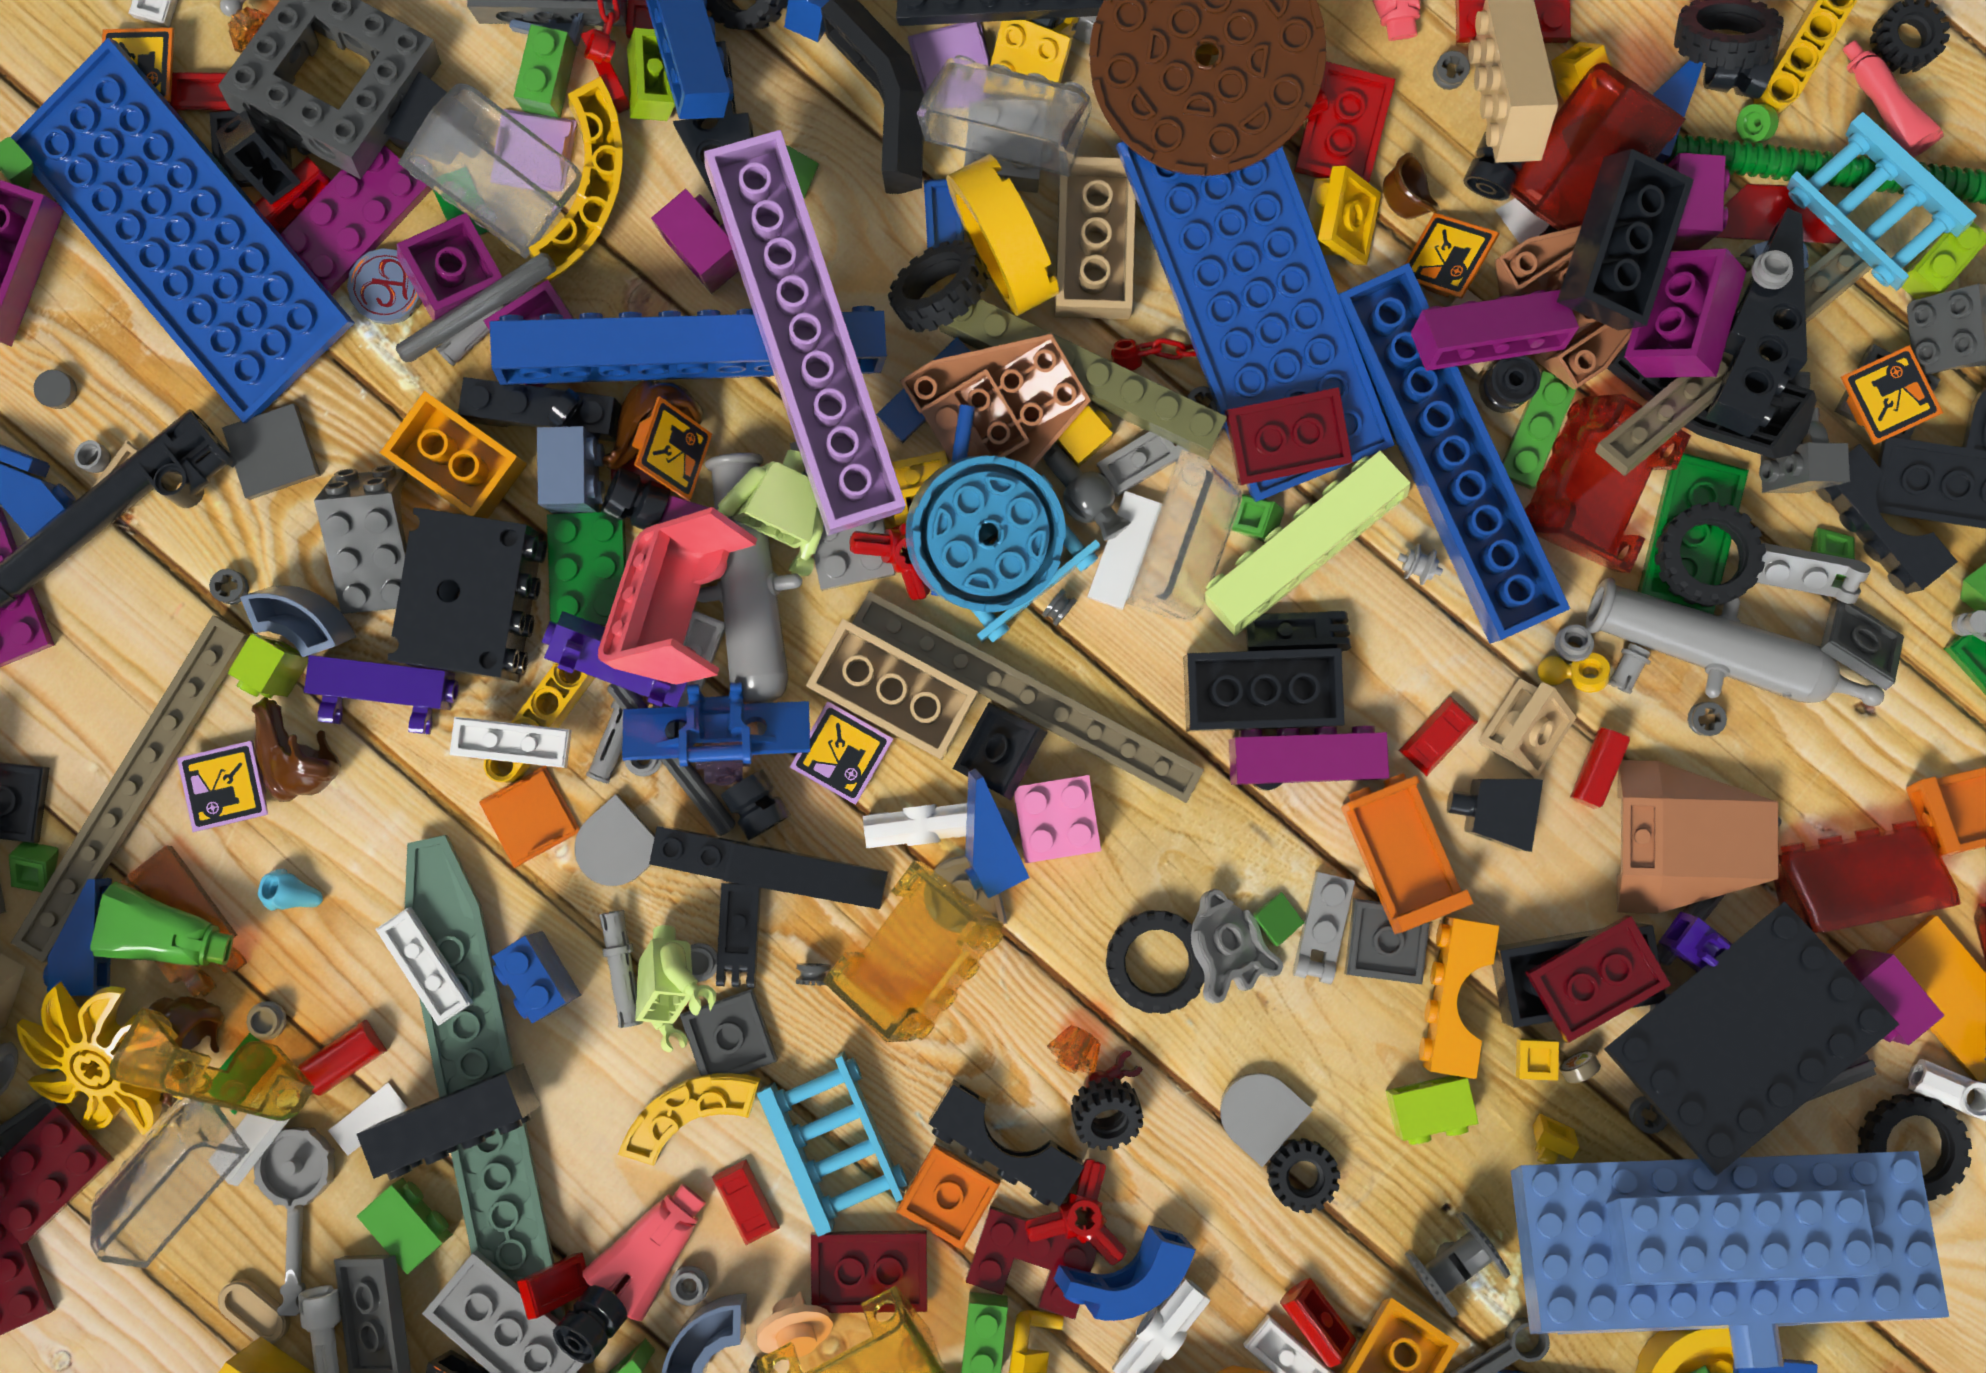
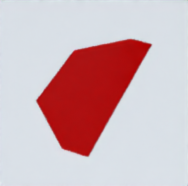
M1747 184L1724 205L1728 209L1727 225L1723 232L1715 237L1769 240L1775 225L1786 209L1790 208L1802 214L1803 242L1839 244L1843 241L1807 207L1802 209L1797 206L1789 197L1788 193L1790 191L1787 189V186Z

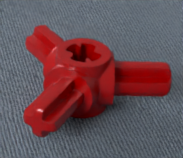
M904 522L900 526L886 529L883 534L854 531L849 541L852 553L881 556L884 563H891L894 571L902 574L910 599L921 600L926 598L930 593V589L917 575L909 558L905 537L906 524Z
M1086 1159L1076 1194L1070 1193L1067 1203L1061 1204L1060 1207L1058 1206V1211L1025 1221L1026 1234L1030 1242L1064 1234L1066 1239L1076 1237L1082 1244L1088 1241L1112 1266L1124 1258L1127 1250L1105 1226L1107 1218L1101 1213L1103 1203L1097 1201L1106 1170L1105 1164L1092 1159ZM1077 1209L1083 1211L1087 1209L1088 1212L1084 1216L1088 1221L1086 1225L1079 1223L1075 1225L1078 1219L1075 1214Z

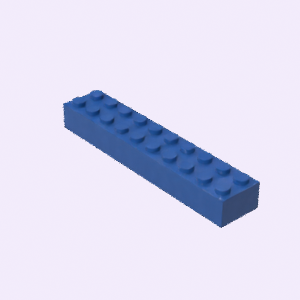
M1407 263L1340 293V301L1385 420L1489 644L1503 640L1569 610L1570 606L1458 367L1426 371L1411 336V331L1422 310L1430 307L1410 264Z
M856 306L852 308V312H842L862 374L881 373L887 357L884 311H875L873 306ZM752 309L737 310L736 315H721V312L718 310H701L697 312V316H682L679 311H662L658 313V317H642L640 312L619 313V318H603V315L600 313H583L579 315V319H563V315L543 314L539 316V320H523V316L503 315L499 317V321H489L491 366L500 385L774 376Z

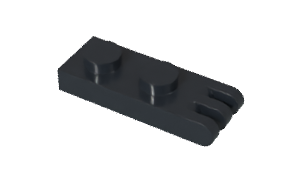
M1345 611L1262 614L1246 627L1247 651L1341 648V651H1347L1351 649V639L1348 638L1350 635L1349 626L1347 625L1348 613Z
M721 883L716 986H725L726 971L732 972V987H740L741 972H747V988H755L761 888L737 883Z

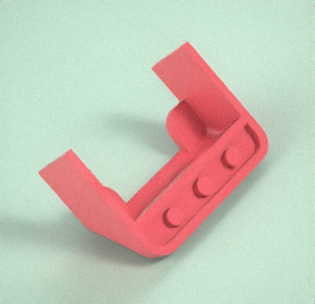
M713 507L645 528L632 544L598 649L599 660L613 669L675 685L717 676L719 672L717 666L696 654L693 649L683 645L701 585L722 577L727 569L729 553L755 546L757 538Z

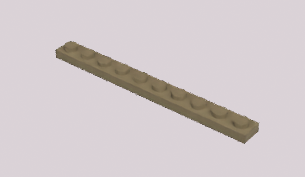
M1844 241L1840 242L1804 272L1806 324L1872 269ZM1876 244L1883 252H1885V253L1887 252V251L1884 250L1882 247H1880L1878 244ZM1723 352L1717 377H1678L1599 442L1595 452L1622 475H1627L1713 402L1733 355Z
M870 591L852 622L857 627L976 690L983 696L1184 803H1187L1204 771L1203 768Z
M212 615L11 941V944L43 963L48 962V955L87 879L102 878L250 635L220 617Z

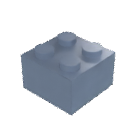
M584 426L537 427L538 505L552 514L600 512L599 504H603L605 485L603 481H599V466H604L602 463V458L605 456L604 446L599 444L598 439Z

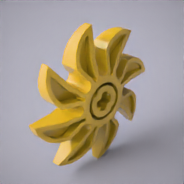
M59 982L47 993L43 1000L41 1008L43 1026L22 1018L17 1023V1033L23 1049L37 1065L43 1069L60 1070L33 1076L27 1082L40 1095L58 1103H71L81 1092H84L89 1100L87 1101V1110L80 1124L87 1130H97L106 1127L124 1108L140 1133L144 1135L157 1122L161 1114L160 1092L182 1100L187 1095V1085L181 1069L167 1053L162 1050H146L143 1048L174 1042L178 1035L166 1023L155 1017L143 1014L133 1015L122 1027L116 1022L117 1009L126 991L125 988L104 987L92 995L79 1009L62 982Z

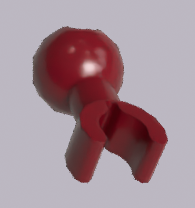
M1124 1050L1117 1056L1116 1064L1107 1071L1095 1070L1090 1072L1084 1081V1087L1088 1088V1082L1092 1080L1100 1083L1101 1078L1108 1077L1109 1082H1112L1114 1077L1119 1079L1125 1076L1135 1077L1143 1069L1136 1066L1132 1070L1123 1069L1120 1071L1124 1066V1060L1132 1054L1131 1051Z

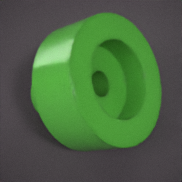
M1769 104L1748 105L1741 110L1737 117V132L1747 142L1766 141L1775 134L1778 128V114Z

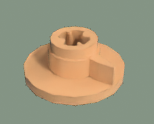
M799 1292L795 1297L780 1300L773 1306L772 1315L763 1320L756 1330L757 1345L762 1352L770 1355H780L791 1359L805 1356L811 1353L831 1333L833 1326L832 1317L827 1309L817 1305H806L801 1292Z

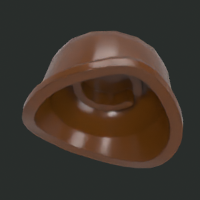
M1406 153L1401 156L1396 166L1386 175L1383 181V193L1390 209L1397 216L1407 220L1415 219L1430 212L1436 213L1440 211L1439 205L1430 194L1427 175L1419 159L1413 153Z

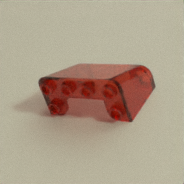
M1624 394L1588 396L1575 401L1569 408L1565 426L1552 446V455L1545 470L1540 474L1531 502L1524 510L1537 537L1612 571L1630 573L1645 538L1640 535H1624V532L1652 470H1676L1691 435L1680 429L1624 476L1595 451L1599 442L1643 406ZM1674 443L1671 454L1663 459L1666 449ZM1629 545L1626 556L1623 559L1618 558L1621 551Z

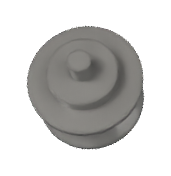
M1417 544L1414 550L1409 549L1406 555L1400 553L1397 560L1403 562L1404 579H1408L1414 574L1419 576L1420 585H1424L1427 579L1431 580L1434 574L1441 576L1443 569L1438 567L1437 550H1433L1426 555L1421 553V545Z

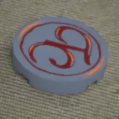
M381 248L369 251L356 261L349 272L347 289L350 301L360 314L375 323L391 325L403 322L422 303L397 258V250Z

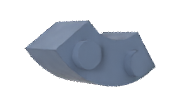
M272 586L240 597L254 633L269 631L282 635L295 645L302 657L335 647L356 638L352 627L343 614L328 600L310 590L295 586Z
M747 1293L718 1298L696 1311L686 1321L673 1341L666 1355L662 1373H706L708 1362L714 1354L725 1347L740 1345L746 1333Z

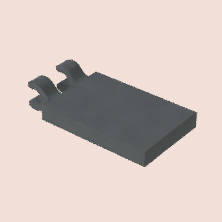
M358 1255L334 1259L348 1372L411 1373L396 1255Z

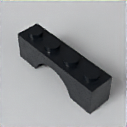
M463 377L458 415L469 423L506 428L508 426L557 427L547 418L565 390L520 384L500 385L498 381ZM576 392L581 396V404L564 427L584 426L598 440L616 442L621 404L615 397Z
M1861 444L1849 448L1850 482L1815 490L1822 500L1831 503L1840 514L1839 520L1847 530L1855 532L1864 543L1863 548L1866 554L1874 561L1879 562L1889 573L1887 577L1890 583L1905 594L1924 590L1958 562L1934 532L1920 536L1906 535L1896 531L1885 522L1877 505V489L1884 472Z
M953 1079L929 1118L928 1124L934 1127L931 1132L948 1144L955 1140L966 1147L964 1153L977 1163L983 1165L985 1161L990 1162L999 1168L996 1173L1007 1182L1016 1185L1020 1181L1031 1188L1029 1194L1044 1205L1049 1206L1052 1201L1060 1207L1084 1168L1083 1160L1052 1140L1029 1151H1015L1002 1146L991 1136L984 1118L986 1099Z

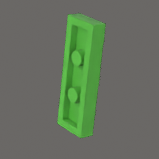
M1544 370L1540 373V387L1536 394L1528 400L1502 461L1511 482L1530 490L1535 488L1576 392V389L1573 390L1555 375Z

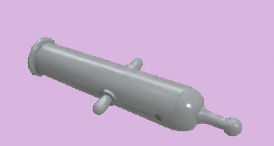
M731 453L706 460L705 466L712 472L714 507L716 510L719 508L718 504L751 468L763 464V458L760 454ZM729 516L730 520L757 538L756 545L730 552L727 559V569L722 575L721 581L716 586L700 588L697 600L703 603L720 600L723 603L730 683L742 682L744 702L749 704L773 703V701L784 694L788 682V669L777 595L780 594V591L800 587L802 585V577L795 573L778 576L773 572L769 537ZM757 722L758 735H763L767 727L763 723Z
M1606 578L1597 587L1587 611L1585 624L1588 632L1591 634L1600 630L1705 668V672L1708 674L1705 693L1710 698H1716L1720 695L1724 677H1730L1801 703L1821 702L1826 700L1832 693H1842L1859 698L1867 706L1880 705L1884 700V691L1879 686L1872 684L1865 686L1843 677L1839 673L1840 666L1837 660L1821 651L1820 646L1740 623L1739 618H1737L1740 606L1739 597L1725 603L1722 615L1717 616L1617 586L1613 578Z

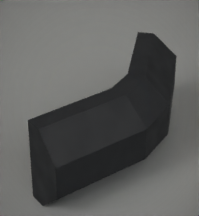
M829 0L821 8L827 38L880 93L884 104L882 175L885 192L887 194H902L922 188L925 98L911 57L858 0Z
M1628 342L1607 368L1648 402L1678 378H1645L1624 357ZM1787 383L1780 395L1774 394L1771 404L1776 405V409L1767 426L1762 427L1759 425L1750 437L1705 419L1711 404L1684 427L1699 436L1773 459L1791 456L1808 433L1817 399L1814 390ZM1746 386L1750 391L1757 393L1753 388Z

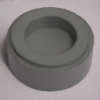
M47 370L41 373L35 380L34 395L41 404L52 409H63L71 405L75 400L77 387L75 381L69 375L58 370Z

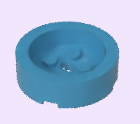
M971 456L944 465L922 484L914 496L908 511L905 537L911 563L917 575L932 592L962 608L981 612H1000L1023 605L1038 595L1048 585L1061 563L1059 560L1063 550L1064 538L1066 539V525L1063 510L1055 492L1035 470L1019 461L1005 457ZM992 523L997 527L998 538L991 545H984L979 541V530L982 524Z

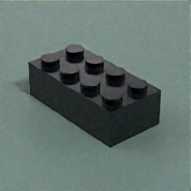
M1634 149L1604 157L1557 303L1618 331L1647 326L1694 179Z
M1341 648L1187 653L1183 656L1186 732L1338 727L1345 725Z
M1637 922V927L1660 965L1653 925ZM1601 929L1496 946L1492 968L1502 1023L1516 1028L1552 1022V1018L1525 972ZM1665 989L1632 1008L1659 1004L1666 998Z
M522 1063L382 1120L357 1133V1137L373 1179L387 1174L389 1180H392L423 1164L422 1159L425 1160L426 1165H429L449 1156V1153L460 1149L458 1144H461L463 1150L495 1135V1129L497 1128L500 1135L523 1126V1123L532 1119L530 1113L540 1107V1103L526 1067Z

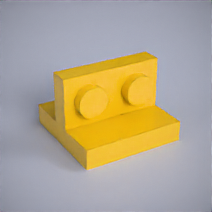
M1332 166L1330 178L1314 179L1308 216L1323 255H1340L1353 265H1367L1381 192L1347 166Z

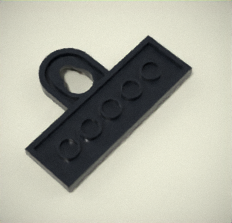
M1986 387L1978 393L1971 405L1962 447L1890 437L1882 441L1877 463L1884 472L1877 489V505L1880 513L1986 529Z

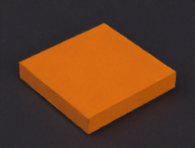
M934 1142L906 1191L903 1200L898 1205L896 1212L963 1250L1001 1181Z

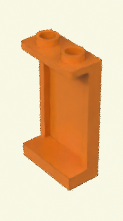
M1986 767L1937 779L1936 776L1930 777L1906 787L1931 860L1986 847Z
M1404 773L1383 781L1385 788L1372 793L1370 787H1366L1349 794L1348 797L1351 802L1341 807L1394 934L1405 932L1474 904L1468 889L1461 891L1418 791L1417 784L1420 783L1418 776L1407 779Z

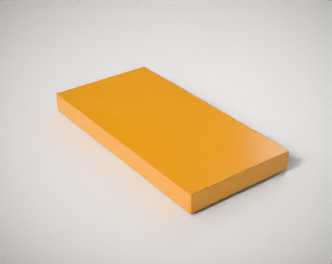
M1931 914L1886 953L1896 956L1945 1015L1929 1029L1970 1078L1981 1082L1986 1078V972L1937 915Z

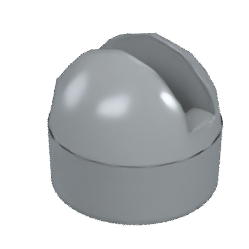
M88 440L77 447L74 460L78 467L88 472L99 473L103 472L109 465L111 455L103 445L96 441Z

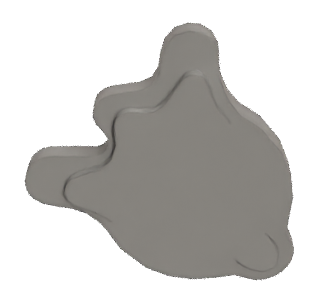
M1217 889L1206 891L1201 896L1199 911L1191 930V945L1205 975L1203 995L1205 1000L1212 1004L1225 1000L1231 980H1234L1239 990L1246 991L1254 987L1260 975L1274 977L1280 975L1283 969L1281 959L1266 947L1260 927L1252 913L1248 909L1243 911L1236 905H1233L1235 902L1227 899L1224 893Z

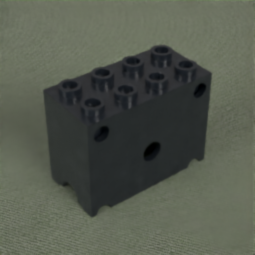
M414 507L413 514L418 516L420 524L416 530L409 531L391 635L398 640L399 646L394 653H388L387 660L411 666L519 682L520 674H525L528 665V653L524 652L526 637L530 638L534 629V615H530L532 601L538 599L541 588V580L537 578L539 563L544 562L547 553V542L543 540L544 535L526 524Z

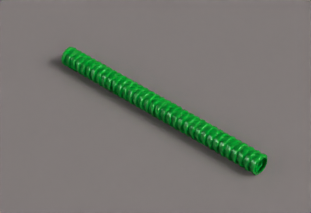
M1678 133L1671 156L1666 160V164L1679 153L1726 156L1725 169H1728L1730 174L1736 171V174L1739 176H1744L1747 173L1749 177H1756L1759 174L1760 178L1767 179L1771 176V179L1779 180L1782 177L1784 181H1790L1791 176L1798 171L1806 180H1809L1835 155L1831 151H1825L1822 154L1821 150L1814 149L1810 152L1806 148H1802L1799 151L1796 147H1790L1787 150L1786 146L1781 145L1775 148L1772 144H1767L1764 147L1762 143H1755L1752 146L1751 142L1744 141L1740 144L1738 140H1732L1729 143L1727 139H1720L1717 142L1716 138L1709 137L1706 141L1703 136H1697L1694 139L1693 135L1687 134L1682 138L1681 134ZM1860 155L1834 176L1828 184L1832 187L1840 184L1842 188L1852 186L1855 189L1876 170V163L1871 158H1868V156ZM1919 162L1961 202L1967 200L1970 203H1976L1979 201L1980 204L1986 205L1985 170H1973L1967 167L1962 169L1958 166L1950 168L1949 165L1938 166V164L1933 163L1927 165L1924 162ZM1894 179L1892 181L1886 180L1875 190L1877 192L1886 190L1887 193L1892 194L1898 191L1899 194L1904 195V189Z

